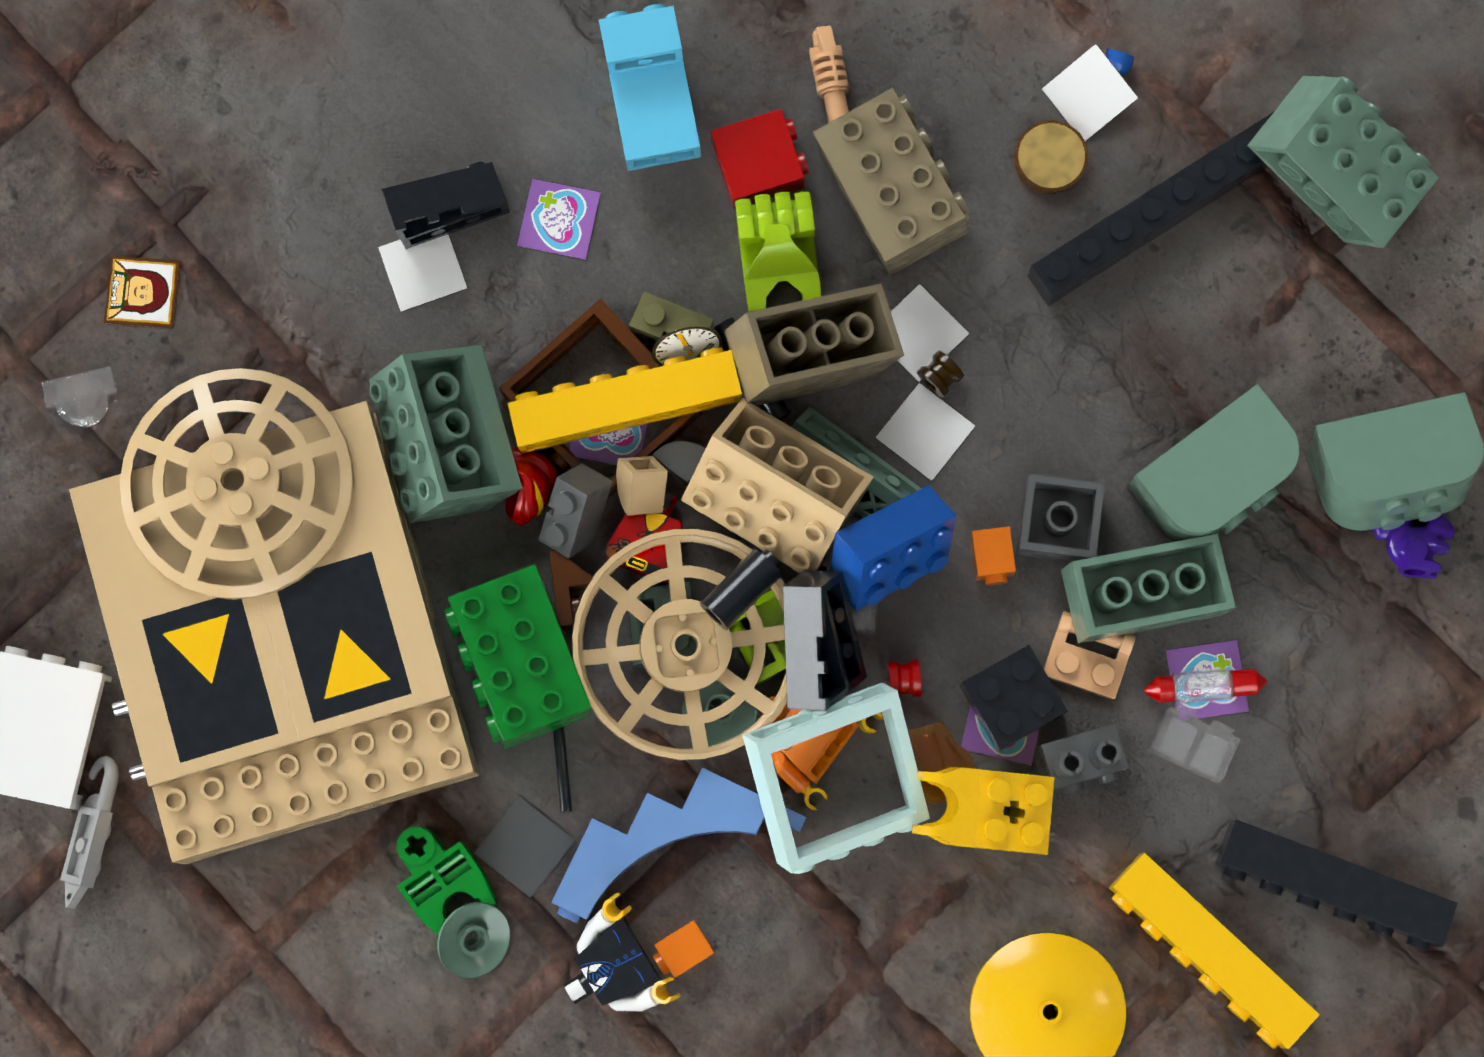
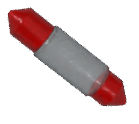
M1255 669L1181 672L1168 676H1157L1144 688V693L1159 703L1175 702L1178 704L1227 700L1232 697L1257 695L1267 683V680Z

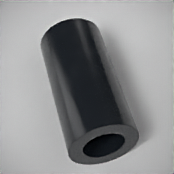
M754 549L700 603L701 607L720 627L728 630L782 576L778 570L781 566L780 561L767 549L763 552Z

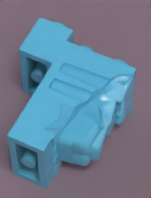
M653 4L645 7L642 12L628 14L626 11H616L608 14L605 19H600V30L628 171L700 158V143L683 62L682 46L674 6L665 7L664 4Z

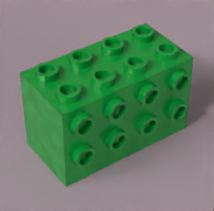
M535 564L448 597L449 608L444 609L445 619L452 637L459 635L463 643L458 645V653L465 671L473 670L476 680L471 681L472 689L479 707L487 705L490 716L485 717L486 726L493 743L500 741L505 750L589 717L591 705Z

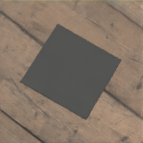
M518 796L474 854L531 898L576 840Z

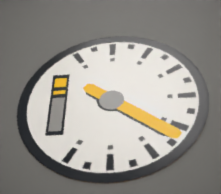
M693 326L681 328L663 336L655 344L652 350V358L659 366H664L663 362L674 357L685 356L686 360L701 357L700 353L705 350L722 348L723 340L717 331L708 327Z

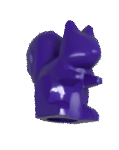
M1442 514L1434 520L1425 522V526H1411V521H1405L1403 525L1392 530H1383L1382 527L1370 530L1374 532L1376 539L1386 541L1387 553L1398 566V572L1401 575L1435 579L1437 572H1441V566L1433 561V555H1446L1450 545L1442 541L1450 540L1455 534L1453 525Z

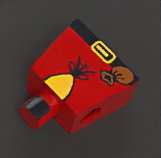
M665 492L663 513L625 514L601 554L603 561L607 562L614 554L630 543L650 534L672 529H683L682 522L670 517L677 498ZM665 545L652 547L636 554L619 567L644 577L659 569L667 568ZM665 580L659 583L669 585V580Z

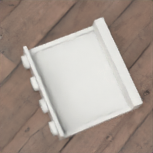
M6 646L5 652H0V794L79 811L83 796L77 795L104 683H111L112 677L101 673L102 666L80 661L78 668L64 665L66 659L62 657L43 654L42 659L38 660L28 658V650Z

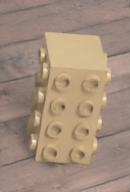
M742 398L712 435L681 501L726 527L729 531L749 541L760 550H769L778 560L790 566L796 572L818 571L833 550L836 532L847 527L873 476L754 404L747 403Z

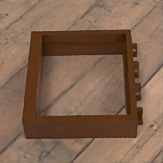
M600 298L499 387L502 395L505 397L501 404L509 412L508 403L516 401L515 396L524 392L598 325L605 330L637 366L648 365L649 369L661 366L655 363L650 351ZM702 411L679 416L634 457L652 456L655 451L671 443L702 416ZM564 444L550 447L554 451L550 456L551 459L564 473L581 464ZM616 473L609 478L613 482L608 498L617 491Z

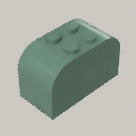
M1256 384L1137 473L1128 484L1127 489L1158 529L1174 541L1212 535L1220 530L1227 535L1250 516L1247 513L1249 508H1252L1256 513L1280 494L1276 487L1292 473L1298 462V438L1291 425L1261 387Z
M1463 392L1316 425L1307 453V460L1323 509L1335 523L1344 528L1357 531L1380 527L1383 530H1392L1403 525L1405 521L1419 519L1421 522H1427L1440 517L1442 513L1457 508L1467 497L1483 460L1484 446L1466 393Z

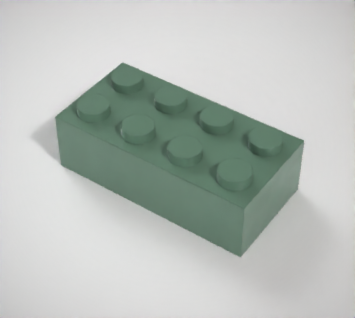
M1218 533L1072 561L1061 569L1078 644L1222 616L1236 608Z

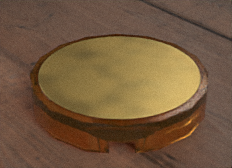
M1057 120L1040 121L1028 127L1018 139L1014 152V164L1021 181L1031 190L1045 195L1057 194L1075 187L1084 176L1089 160L1087 144L1080 132L1071 125Z

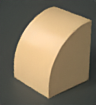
M653 456L617 459V490L621 505L627 515L663 513L668 471Z

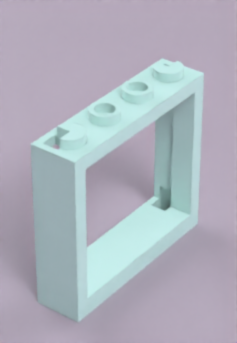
M879 683L844 696L826 711L807 710L742 735L776 862L790 873L800 874L808 872L815 867L814 864L827 859L837 860L844 858L852 849L862 845H877L884 840L885 836L896 832H910L913 825H918L930 819L921 781L917 780L918 769L898 690L884 683ZM882 712L906 805L796 848L771 754Z

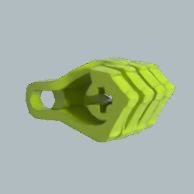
M779 192L774 194L775 202L771 203L769 194L755 196V205H751L750 199L735 201L743 277L749 312L766 309L767 295L781 281H788L801 293L802 301L821 297L810 192L794 194L795 200L790 199V192Z

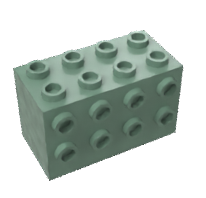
M1302 76L1247 146L1343 242L1384 248L1439 177L1429 168L1431 166L1429 160L1422 154L1412 151L1405 143L1407 141L1405 135L1396 128L1388 126L1381 119L1383 116L1382 112L1375 105L1364 101L1357 94L1358 88L1351 80L1343 76Z

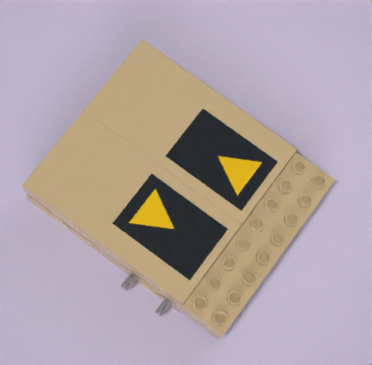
M367 401L329 412L338 423L347 441L353 463L354 491L352 506L345 528L331 552L314 570L300 581L275 593L257 598L235 600L214 598L190 591L164 576L147 560L137 547L126 525L121 505V474L69 489L125 700L112 704V709H117L113 713L115 716L129 713L142 764L129 768L130 774L135 773L130 775L132 780L146 777L148 786L152 787L172 863L189 864L480 776L460 706L461 701L411 526L408 523L406 512L400 504V490L396 476L390 468V455L386 440L380 432V419L376 413H373ZM318 416L293 423L304 436L307 444L330 437L325 425ZM280 427L265 431L260 440L274 455L296 448L289 436ZM336 452L313 459L316 486L311 506L331 515L334 514L337 506L340 487L339 462ZM170 461L167 462L164 475L165 497L186 489L187 468ZM301 463L281 469V492L300 500L303 486V468ZM154 464L132 470L131 500L134 512L155 503L152 489ZM238 470L229 472L224 478V486L229 491L239 489L244 482V475ZM192 504L172 512L171 514L179 526L188 535L197 540L205 517ZM274 506L263 519L257 522L264 541L280 531L293 514ZM161 518L140 527L144 537L155 552L173 568L184 573L192 551L184 547L171 535ZM304 520L301 527L287 542L270 552L278 575L291 569L304 559L319 543L326 530ZM220 526L212 547L242 549L249 547L242 527L227 528ZM207 558L199 580L210 584L236 586L261 582L263 578L255 559L225 562Z

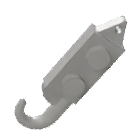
M108 756L98 758L89 773V779L94 780L98 772L104 767V777L99 794L89 796L84 805L79 807L60 880L65 882L66 908L75 909L87 889L94 887L96 877L101 870L103 849L111 832L113 813L110 811L119 778L118 766L114 759Z

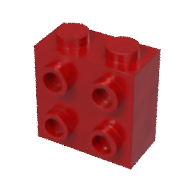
M782 109L710 131L711 143L733 209H736L735 201L739 199H750L751 204L755 203V196L760 194H769L770 198L775 197L774 194L779 192H792L804 188V175L809 174L807 162L803 152L796 154L792 142L798 140L795 126L791 118L785 120Z

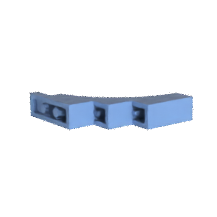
M702 768L682 809L647 793L627 835L592 818L551 902L559 906L557 914L575 923H578L580 917L589 920L599 901L625 871L657 849L676 841L712 833L757 835L765 819L759 795ZM786 808L791 831L794 830L800 833L807 817Z

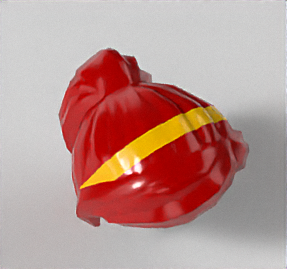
M510 445L522 489L505 499V512L507 518L512 520L513 523L522 526L528 524L544 511L550 497V491L553 490L556 478L558 477V471L547 456L535 450L521 454L518 448Z

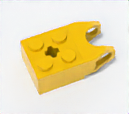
M949 767L935 772L918 771L917 780L926 781L943 791L947 807L944 815L939 820L923 825H913L912 834L927 835L945 845L1048 855L1055 777L962 767ZM1005 806L1010 807L1009 816L1004 815Z

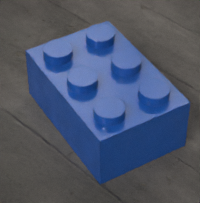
M929 485L836 532L830 571L842 572L849 603L855 611L867 605L879 603L886 595L898 589L908 588L915 580L928 573H936L947 564L957 515Z

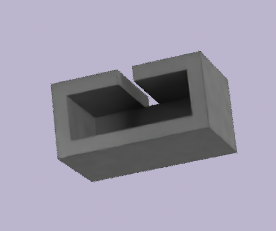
M583 463L558 476L548 505L553 509L546 512L538 541L567 558L594 544L613 481Z

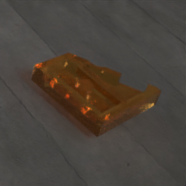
M941 722L908 731L918 771L935 772L949 767L978 769L971 761L973 758L963 747L957 745L953 735ZM921 781L927 806L946 801V797L940 788L926 781Z

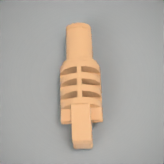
M820 26L812 33L814 47L809 49L817 95L824 99L828 123L849 112L846 94L850 87L847 80L841 45H836L831 26Z

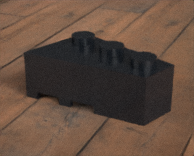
M476 162L461 170L381 189L395 231L405 249L510 213L492 162L486 164L484 162Z
M803 571L783 586L788 709L826 711L866 679L867 675L842 572Z

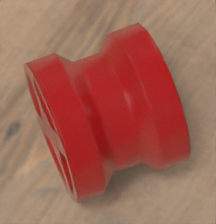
M919 659L910 660L907 664L888 661L889 686L898 690L899 697L904 694H910L913 698L922 696Z

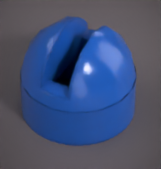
M1107 48L1105 52L1106 58L1123 78L1132 68L1135 57L1114 49Z

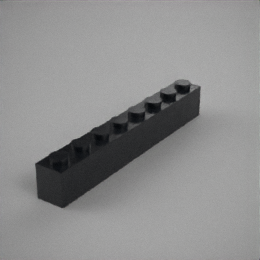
M1274 112L1032 264L1028 278L1047 306L1058 301L1267 168L1268 166L1247 145Z

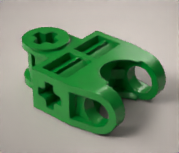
M411 827L401 833L397 840V852L412 876L397 885V888L417 917L437 936L443 923L448 918L446 911L448 901L457 893L464 892L471 895L474 899H479L484 904L494 907L498 906L484 870L463 841H459L446 851L437 836L427 828ZM413 837L419 840L426 839L427 843L423 846L425 852L423 856L419 853H410V849L414 846L411 841ZM464 859H466L465 862H463L461 865H459V866L456 867L454 870H452L451 872H449L447 875H445V876L443 875V874H445L447 871H449L450 869H452L454 866H456L457 864H459L461 861H463ZM433 881H437L433 885L425 889L423 892L418 894L416 897L414 896L416 893L421 891L423 888L428 886Z

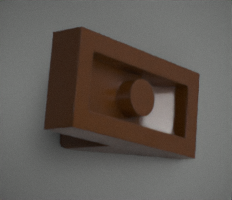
M555 550L549 551L557 621L561 631L573 629L575 614L580 604L579 596H572V591L586 590L593 577Z

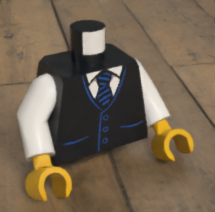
M614 894L604 902L602 909L588 921L577 943L579 955L574 959L582 973L563 984L574 1004H577L595 993L602 1006L609 1004L615 1011H644L656 1005L667 1004L680 998V993L672 996L666 989L667 983L674 981V978L668 977L661 980L625 918H622L631 911V906H627L624 910L617 908L615 900L621 894Z

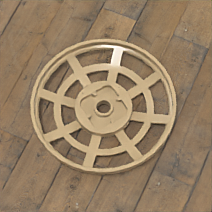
M244 368L217 370L196 376L176 386L159 399L142 418L131 436L123 458L120 477L121 505L126 525L137 547L147 560L168 579L190 591L209 597L232 600L257 598L278 592L300 581L314 570L331 552L345 528L352 506L354 491L353 463L347 441L338 423L326 407L305 388L285 377L266 371ZM248 379L272 384L261 404L243 400L214 403L208 383L219 380ZM193 389L198 410L181 420L164 441L145 434L151 422L166 406L182 394ZM287 391L297 396L314 411L325 425L330 437L307 444L297 427L284 415L276 411ZM245 412L255 414L245 434H224L218 414ZM203 420L209 437L207 442L200 446L194 454L175 446L187 430ZM271 421L279 426L289 436L296 448L274 455L260 442L269 422ZM137 449H141L157 456L152 476L155 503L134 512L131 500V473ZM336 452L339 462L340 487L337 506L334 514L331 515L311 506L316 486L313 459ZM170 461L187 468L186 489L165 497L164 475L167 462ZM299 463L302 464L303 486L300 500L281 492V469ZM234 470L241 471L244 475L243 485L235 491L227 490L224 486L225 476ZM192 504L205 517L197 540L188 535L173 518L172 512ZM274 506L293 514L280 531L264 541L257 522L263 519ZM161 518L171 535L184 547L192 551L184 573L173 568L155 552L144 537L140 527ZM304 520L326 530L319 543L304 559L291 569L278 575L270 552L287 542L301 527ZM220 526L227 528L242 527L249 547L221 549L212 547V544ZM207 558L225 562L255 559L263 581L248 585L227 586L210 584L200 581L199 578Z
M672 529L650 534L630 543L614 554L597 571L584 591L575 614L572 632V659L592 710L599 720L617 737L636 749L658 757L676 760H700L723 755L744 746L743 734L772 724L787 704L786 673L780 690L773 701L754 687L759 680L764 666L765 643L785 640L784 625L763 628L762 620L753 604L745 612L751 630L730 632L729 629L724 630L710 618L701 607V601L687 599L684 578L701 579L718 586L726 577L707 568L691 565L683 566L681 543L694 542L715 546L742 559L740 563L753 550L738 540L716 532L699 529ZM665 545L667 568L659 569L646 575L628 590L610 576L620 565L634 555L652 547ZM780 577L770 588L775 593L784 613L783 586L785 583ZM669 580L671 602L664 604L655 612L637 599L639 594L649 587ZM599 589H602L617 602L607 627L606 648L583 650L586 617L594 597ZM628 611L644 624L640 641L636 645L617 647L619 627L625 612ZM689 635L695 640L696 651L693 655L682 656L677 652L675 642L679 636ZM753 645L752 664L746 679L743 681L727 669L731 658L732 648ZM642 660L651 679L639 695L627 682L619 662ZM608 664L609 671L617 688L631 704L618 722L607 712L597 698L588 679L586 666ZM717 680L735 693L722 705L702 712L700 689L709 686ZM663 687L673 691L684 692L687 714L669 713L652 706L651 703ZM743 701H746L763 713L752 726L738 736L720 744L708 746L705 723L713 722L728 715L739 707ZM645 714L665 724L689 726L693 748L678 749L660 746L644 740L630 731L642 715Z

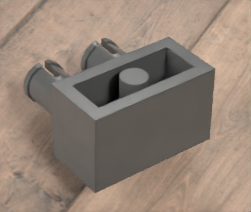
M1116 724L1045 743L1038 747L1046 776L1055 777L1053 791L1061 789L1062 796L1084 790L1083 782L1096 778L1099 785L1122 779L1120 771L1129 768Z

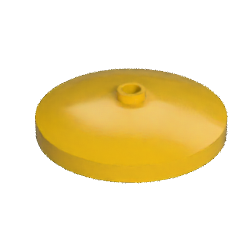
M1039 933L1027 935L1009 942L988 959L980 970L972 989L970 1021L974 1038L984 1057H1113L1121 1043L1125 1030L1126 1002L1116 973L1099 952L1088 944L1070 936ZM1052 1004L1057 1011V1015L1055 1018L1048 1020L1043 1015V1009L1046 1005Z

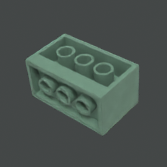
M482 345L402 354L369 379L370 397L376 404L380 419V432L386 440L390 455V468L396 476L400 490V504L406 512L408 523L487 511L522 489Z

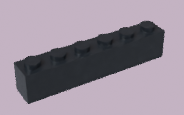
M1237 819L1229 822L1215 865L1224 868L1222 874L1241 882H1245L1246 876L1260 881L1259 888L1279 896L1282 895L1283 890L1297 895L1295 902L1316 910H1318L1320 904L1334 909L1332 916L1340 920L1355 924L1358 918L1371 923L1370 931L1392 938L1393 932L1408 937L1407 945L1429 952L1430 946L1443 947L1458 904L1457 902Z

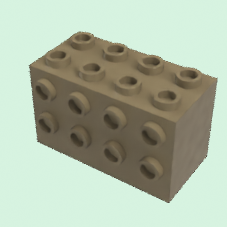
M893 88L813 131L820 153L889 276L967 234L966 221L970 220L967 213L969 209L959 191L952 194L950 190L952 188L949 181L951 177L941 159L934 162L932 158L934 156L931 149L933 145L923 127L916 130L914 126L916 121L913 117L915 114L905 95L898 98Z

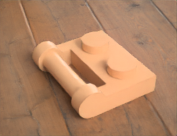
M1063 611L1043 668L1045 673L1051 680L1114 701L1134 646L1136 635L1126 634L1096 640V642L1118 649L1116 658L1112 659L1066 643L1068 633L1075 634L1071 613Z

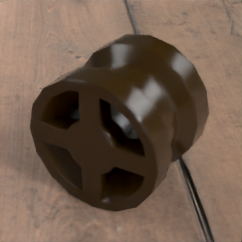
M939 350L933 355L932 362L928 366H922L917 371L923 383L941 398L948 394L949 386L953 382H960L964 378V374L958 365Z

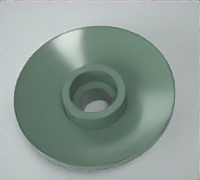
M482 902L469 903L456 909L445 920L438 935L437 950L442 964L451 973L462 978H476L492 971L502 961L509 947L510 928L507 919L497 908ZM472 931V937L468 941H464L466 935Z

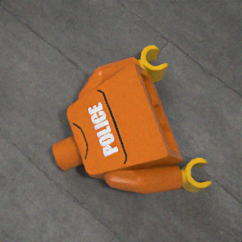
M771 696L769 699L773 701L775 696ZM786 704L780 715L772 723L807 710L788 709V704ZM881 713L872 715L880 721L883 720ZM866 718L859 720L858 724L856 722L771 754L777 774L797 794L802 793L804 795V802L809 809L817 810L809 803V796L813 792L821 793L827 800L825 791L818 786H811L810 780L815 784L818 783L858 726L860 730L867 734L877 732L867 726Z

